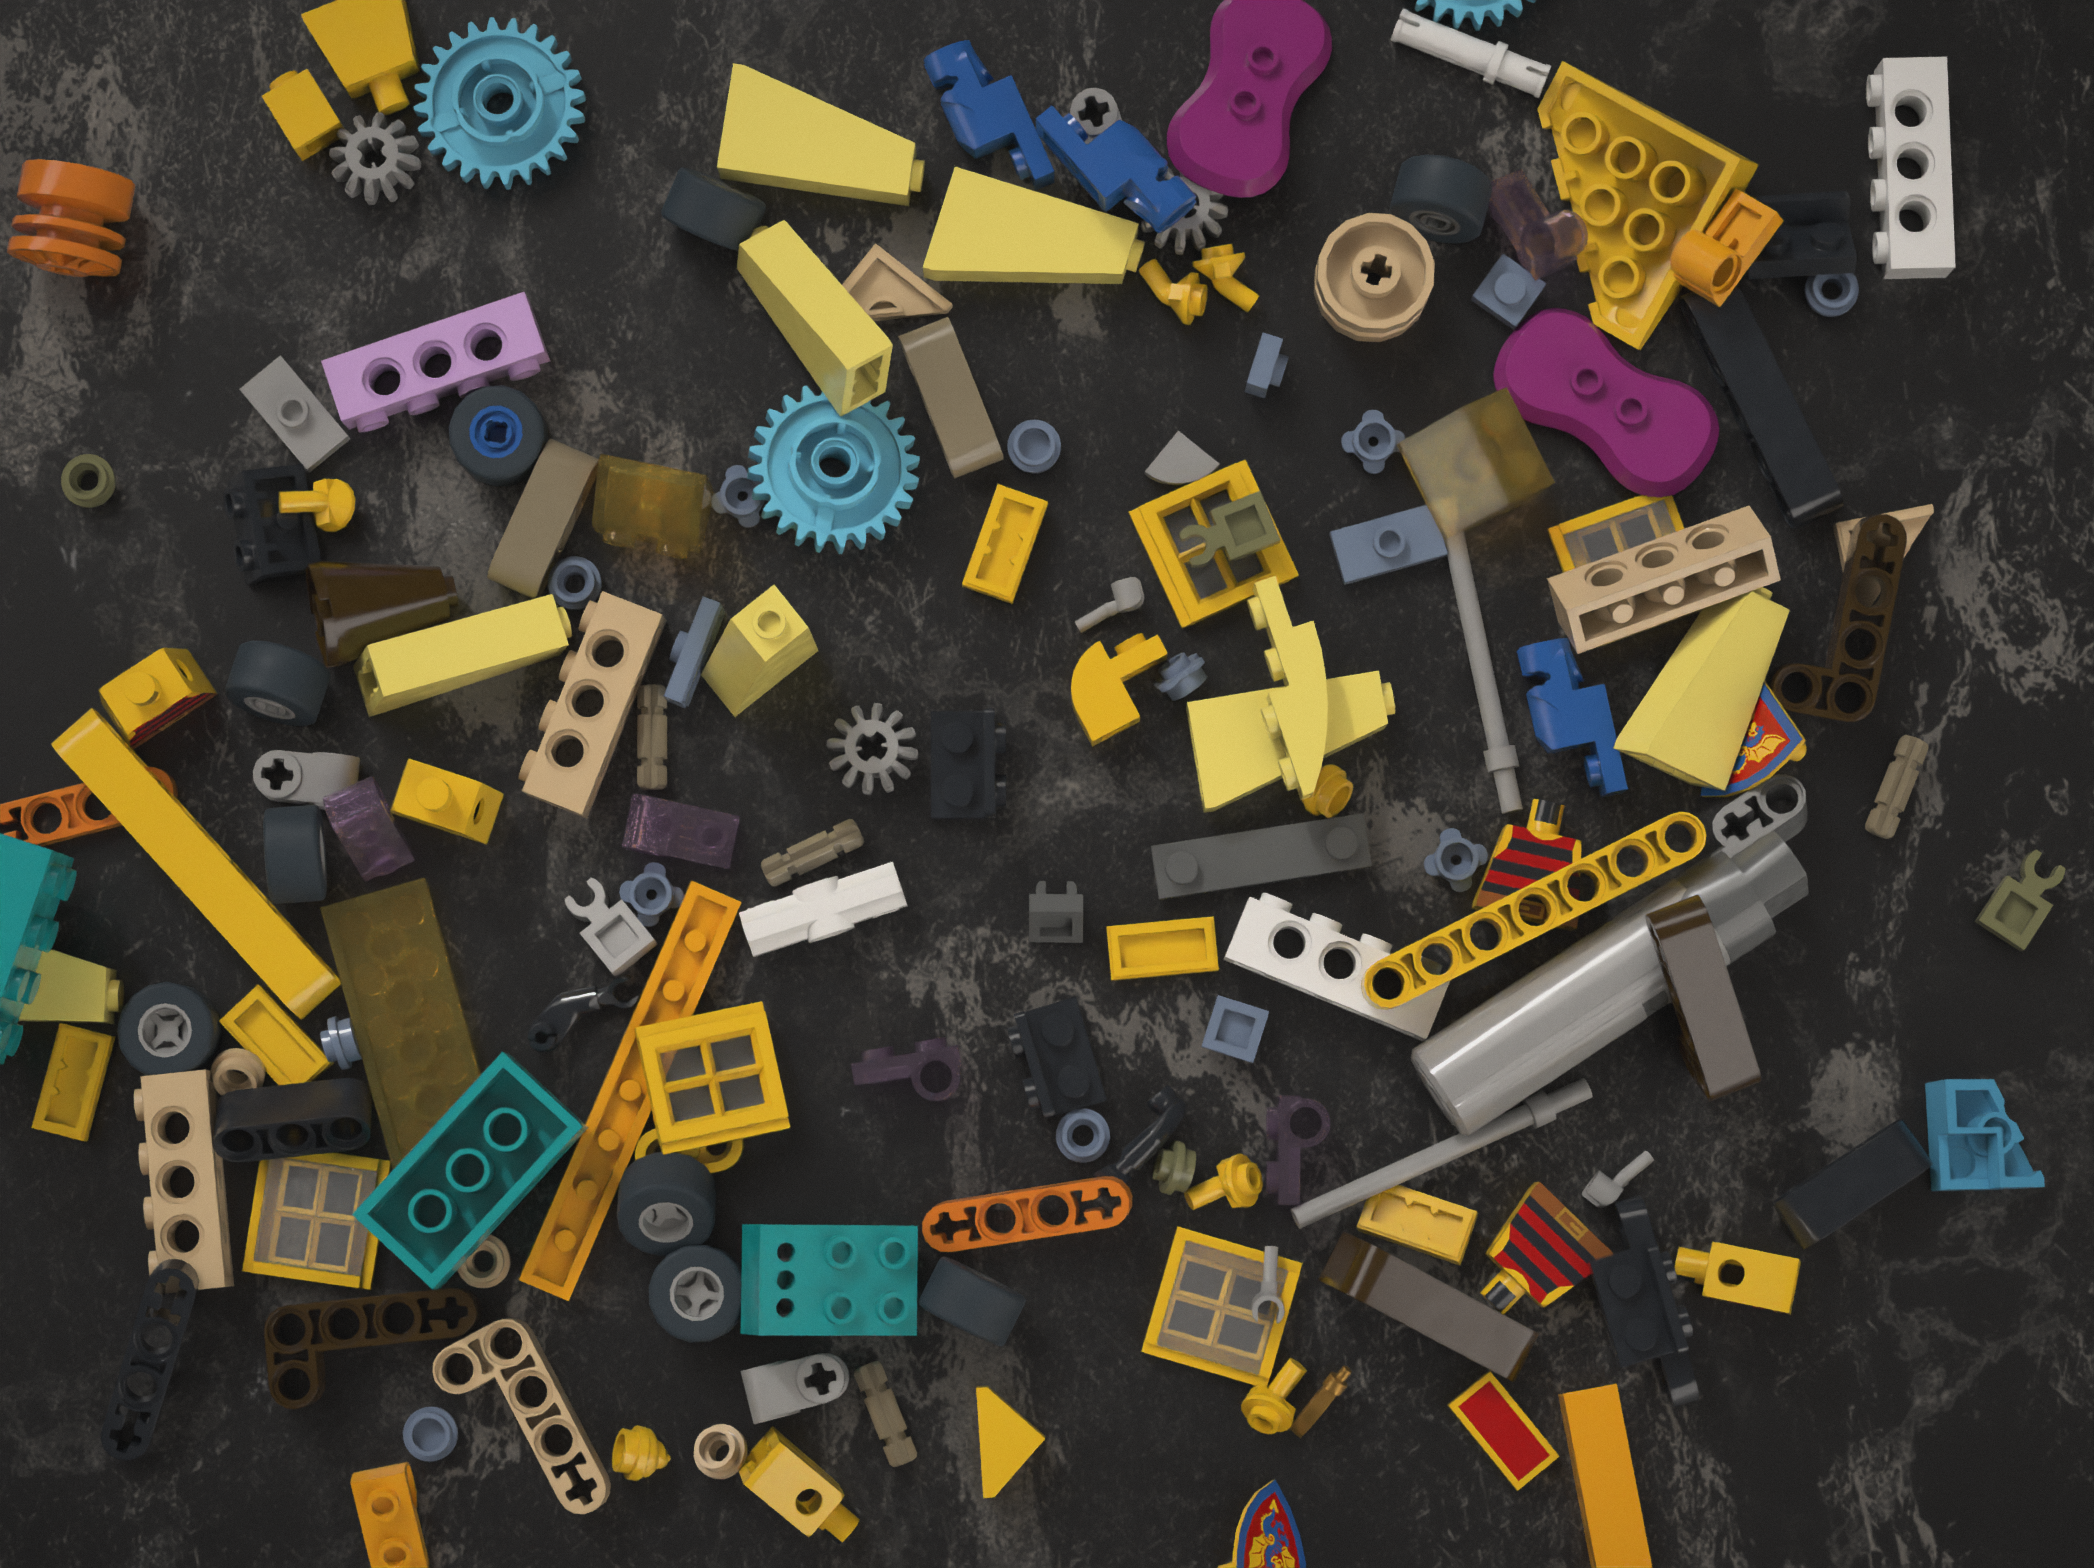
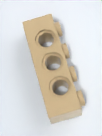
M1750 506L1547 578L1558 622L1577 654L1781 580L1771 536Z
M602 591L598 603L591 600L588 602L579 624V631L585 632L578 652L572 650L568 652L560 670L559 680L565 682L558 702L549 700L539 723V730L545 732L538 752L529 750L519 773L518 779L525 782L522 792L527 796L583 818H588L637 696V690L641 686L666 624V619L662 614ZM609 640L620 642L623 645L624 654L617 665L603 667L597 664L596 651L602 643ZM587 690H597L602 693L604 698L601 711L592 717L580 716L576 711L577 698ZM569 739L580 741L584 749L581 761L572 767L560 766L556 760L558 746Z
M205 1069L140 1076L141 1089H135L134 1109L137 1120L145 1122L146 1142L139 1144V1164L142 1175H149L151 1196L144 1198L143 1210L147 1229H154L156 1251H150L148 1256L149 1275L162 1261L179 1259L189 1263L196 1270L199 1278L198 1290L234 1286L223 1158L217 1155L213 1148L216 1104L218 1101L217 1091L211 1077V1070ZM181 1113L187 1118L190 1129L185 1140L175 1144L166 1136L165 1125L173 1114ZM184 1166L192 1172L195 1183L191 1193L186 1197L180 1198L171 1190L170 1178L176 1169ZM184 1221L192 1222L199 1231V1242L189 1252L181 1250L175 1241V1231ZM170 1276L167 1283H162L166 1286L165 1293L183 1290L179 1287L180 1279Z

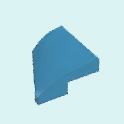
M1944 1079L1925 1083L1929 1158L1933 1163L1930 1166L1931 1191L2045 1187L2044 1176L2041 1170L2033 1171L2019 1144L2024 1137L2017 1123L2007 1116L2004 1108L2005 1100L1994 1079Z

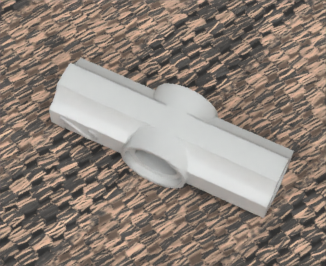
M890 862L842 879L834 876L807 884L793 890V895L748 908L746 911L740 912L739 915L752 955L756 957L807 939L811 943L844 933L855 928V923L898 911L900 908L906 907L907 903L894 863Z

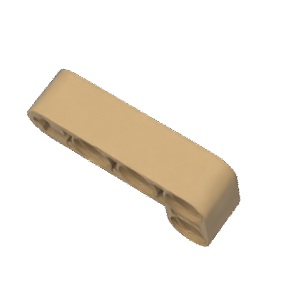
M515 1318L495 1321L438 1353L433 1362L432 1373L437 1385L448 1393L462 1394L475 1390L493 1379L497 1380L557 1498L565 1509L575 1514H586L593 1512L606 1502L611 1488L609 1476L539 1341L527 1323ZM505 1327L516 1330L522 1340V1348L519 1354L512 1359L501 1356L495 1347V1337ZM456 1353L468 1356L474 1367L473 1375L466 1384H457L451 1380L447 1373V1363ZM528 1376H537L543 1380L547 1387V1397L544 1403L538 1407L526 1404L520 1395V1385ZM554 1424L563 1425L568 1428L573 1438L569 1452L564 1455L551 1452L545 1443V1434L548 1428ZM581 1453L583 1454L586 1462L580 1463L575 1467L583 1480L593 1478L596 1481L597 1487L591 1491L592 1502H588L584 1496L575 1498L572 1495L571 1489L577 1485V1479L572 1469L565 1471L561 1475L557 1468L558 1465L568 1463Z

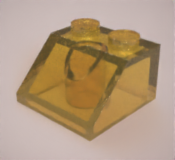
M1507 387L1459 408L1397 444L1444 540L1535 499L1555 483Z
M600 454L592 526L597 533L604 534L603 542L625 548H634L635 541L637 540L656 544L655 552L658 554L686 559L688 551L702 552L714 490L707 475Z

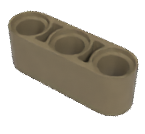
M943 318L898 336L954 479L1003 460V453L949 318Z
M550 438L491 561L487 575L489 580L532 599L541 597L548 584L549 573L558 562L594 484L601 463L600 459Z

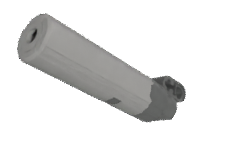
M1787 774L1774 775L1724 806L1715 815L1712 822L1714 852L1613 917L1611 921L1587 934L1412 1049L1411 1061L1422 1082L1443 1114L1460 1134L1471 1135L1646 1020L1648 1016L1660 1008L1672 1003L1647 927L1646 914L1694 895H1699L1712 921L1726 967L1775 935L1776 930L1771 918L1809 894L1807 874L1785 843L1797 835L1805 827L1808 820L1806 791L1802 783L1795 777ZM1778 799H1789L1796 804L1792 811L1785 814H1778L1769 808ZM1757 814L1759 818L1754 821V815ZM1735 830L1740 836L1747 834V838L1741 841L1737 836L1729 837L1728 834Z

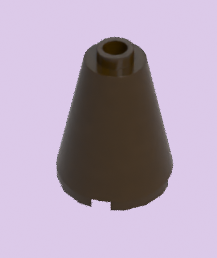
M317 561L307 564L308 566L305 569L310 611L315 616L318 631H315L316 640L326 668L339 667L359 658L369 644L427 629L450 618V608L458 607V597L453 576H443L439 566Z

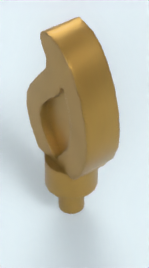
M1344 1365L1338 1373L1331 1372L1323 1381V1386L1293 1421L1289 1430L1301 1438L1323 1414L1334 1398L1340 1396L1347 1388L1348 1384L1345 1380L1352 1373L1351 1369Z

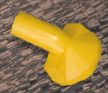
M1232 244L1201 249L1202 260L1193 261V267L1211 279L1214 288L1221 295L1248 313L1259 295L1233 277V274L1245 259V253L1234 254Z
M1156 259L1148 261L1139 269V273L1156 297L1163 304L1171 306L1183 324L1191 325L1194 316L1203 315L1207 302V285L1200 284L1198 273L1190 272L1174 284Z
M323 479L313 482V491L279 492L280 513L312 512L316 526L327 532H337L344 528L351 520L355 510V496L352 488L348 483L339 479Z
M1240 1153L1222 1160L1216 1166L1218 1176L1193 1186L1184 1193L1185 1199L1192 1210L1223 1196L1227 1197L1232 1208H1246L1256 1203L1258 1194L1263 1187V1180L1258 1166L1251 1162L1246 1155Z
M1289 1358L1267 1388L1260 1384L1251 1388L1241 1404V1411L1252 1428L1261 1433L1274 1434L1287 1431L1292 1426L1296 1409L1285 1399L1307 1372L1304 1366L1298 1361Z

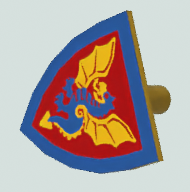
M1766 681L1763 683L1725 791L1702 787L1701 796L1729 797L1751 790L1771 778L1790 759L1800 761L1805 756V738L1775 697Z
M1276 1480L1270 1481L1256 1491L1247 1503L1236 1529L1232 1562L1220 1565L1217 1568H1306L1300 1533L1291 1508Z

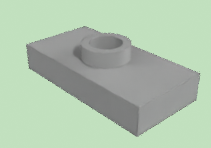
M281 355L239 389L309 473L351 439Z

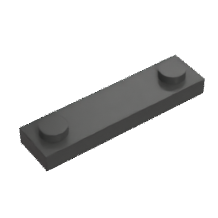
M1363 813L1153 845L1150 847L1159 900L1372 867Z

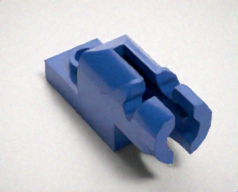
M970 40L947 45L925 57L923 60L924 66L934 88L941 90L952 88L944 92L940 102L958 144L976 159L1014 143L1016 148L1009 150L1008 153L1019 179L1023 180L1029 177L1035 191L1054 183V169L1012 75L989 84L994 79L975 53Z
M1050 106L1036 118V132L1038 136L1105 213L1126 196L1127 199L1123 203L1148 222L1157 233H1161L1183 218L1197 202L1195 200L1197 196L1179 176H1174L1170 180L1164 181L1168 171L1167 160L1158 153L1134 126L1118 120L1089 144H1086L1084 141L1088 139V135L1071 114L1068 113L1062 117L1053 106Z
M1568 638L1548 640L1519 648L1517 653L1523 677L1530 678L1535 676L1545 680L1544 685L1535 686L1526 693L1535 736L1547 754L1589 746L1591 755L1584 756V767L1589 786H1598L1601 798L1625 792L1628 787L1620 751L1614 749L1617 738L1605 684L1580 689L1579 682H1584V679L1571 651Z

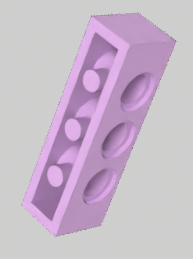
M522 292L330 357L321 362L343 424L349 430L357 427L358 432H368L389 423L388 416L408 410L409 415H418L431 411L440 405L438 399L455 393H459L460 398H465L476 390L490 386V381L508 375L511 381L531 377L541 371L539 365L549 362L550 358L530 300L526 293ZM486 337L500 339L502 341V349L496 358L488 361L476 358L475 349L482 339ZM437 354L450 356L451 367L444 376L431 378L425 375V365L432 356ZM387 371L399 373L400 385L395 392L389 395L375 393L374 385L379 375Z

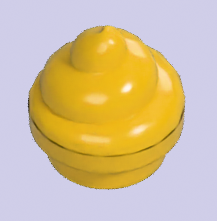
M1328 764L1321 767L1314 793L1310 798L1302 800V803H1304L1305 809L1313 815L1318 816L1322 814L1327 818H1332L1349 801L1353 791V784L1346 779V772L1336 765Z
M636 1425L632 1430L622 1428L619 1431L612 1452V1468L615 1472L623 1473L627 1480L639 1481L642 1477L646 1478L652 1475L656 1469L664 1468L671 1458L667 1454L664 1445L657 1440L655 1433L651 1429Z

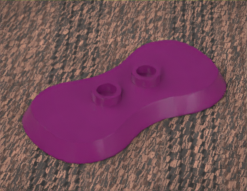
M1223 0L1218 6L1211 21L1210 62L1205 78L1195 93L1176 111L1167 131L1169 157L1174 167L1183 176L1208 190L1239 198L1263 194L1275 186L1281 179L1289 161V127L1293 109L1300 95L1323 72L1332 51L1330 27L1325 18L1314 7L1303 0Z
M1561 308L1539 310L1528 316L1513 330L1498 354L1493 377L1495 388L1505 405L1515 415L1526 421L1565 431L1583 441L1597 454L1611 475L1625 488L1635 493L1660 498L1675 495L1684 490L1700 475L1714 453L1718 442L1719 423L1717 415L1707 399L1699 391L1685 383L1646 373L1627 362L1618 354L1603 332L1584 315Z

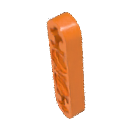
M144 767L148 772L152 771L176 798L178 797L177 785L167 772L155 767ZM85 783L0 804V824L9 825L19 822L14 812L21 810V824L29 837L24 841L38 846H45L123 826L112 813L103 820H93L88 816L85 803L93 792ZM44 804H55L62 815L61 824L56 831L50 834H42L35 828L33 823L35 811ZM19 831L4 833V835L19 840L22 838V832Z
M1102 1176L947 1200L938 1203L926 1214L922 1222V1233L926 1242L932 1248L940 1252H955L1110 1228L1118 1225L1127 1217L1132 1208L1133 1196L1130 1188L1123 1180L1114 1176ZM1102 1187L1108 1188L1111 1196H1120L1121 1204L1113 1209V1216H1106L1104 1208L1096 1207L1086 1209L1083 1212L1087 1221H1078L1079 1202L1074 1191H1083L1081 1202L1098 1198L1101 1195ZM1057 1195L1067 1203L1069 1215L1064 1223L1051 1225L1041 1218L1039 1204L1044 1197ZM1003 1203L1014 1211L1016 1220L1011 1231L998 1233L988 1226L986 1213L991 1205ZM968 1207H976L975 1225L981 1237L973 1238L974 1226L959 1229L954 1233L953 1240H947L945 1232H936L934 1226L943 1219V1212H949V1217L952 1221L967 1220L972 1216Z

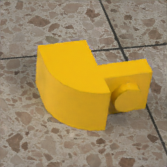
M1140 633L1125 640L1114 648L1118 655L1112 659L1108 657L1102 643L1098 641L1088 648L1079 659L1072 676L1071 700L1075 715L1092 747L1140 722V715L1123 682L1167 660L1168 653L1158 634L1146 640L1143 633Z

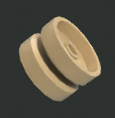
M1366 213L1346 220L1328 236L1315 268L1314 296L1321 315L1337 332L1356 341L1382 342L1402 335L1419 319L1434 286L1435 262L1429 245L1412 224L1391 214ZM1368 273H1376L1381 277L1378 285H1371L1366 282Z

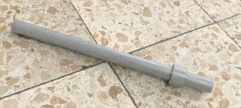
M1457 497L1443 498L1436 501V506L1448 553V563L1488 750L1483 752L1488 773L1494 774L1502 814L1523 810L1514 769L1519 767L1515 745H1509Z
M1582 1078L1548 1094L1543 1090L1524 1099L1522 1106L1501 1114L1469 1136L1459 1133L1292 1208L1293 1219L1298 1228L1301 1229L1530 1125L1537 1129L1556 1120L1557 1113L1592 1098L1591 1089L1587 1081Z

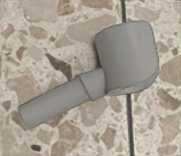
M1129 577L1113 582L1111 588L1115 600L1104 603V605L1075 621L1080 632L1086 631L1117 613L1130 612L1140 608L1144 602V593L1140 580L1136 577Z
M1644 1151L1623 1168L1613 1180L1601 1171H1598L1582 1191V1196L1596 1207H1607L1618 1199L1630 1180L1654 1161L1653 1157L1648 1151Z
M1265 1246L1261 1292L1256 1294L1251 1304L1252 1315L1257 1323L1258 1306L1264 1301L1270 1300L1277 1304V1324L1283 1319L1285 1313L1283 1301L1277 1294L1278 1247Z

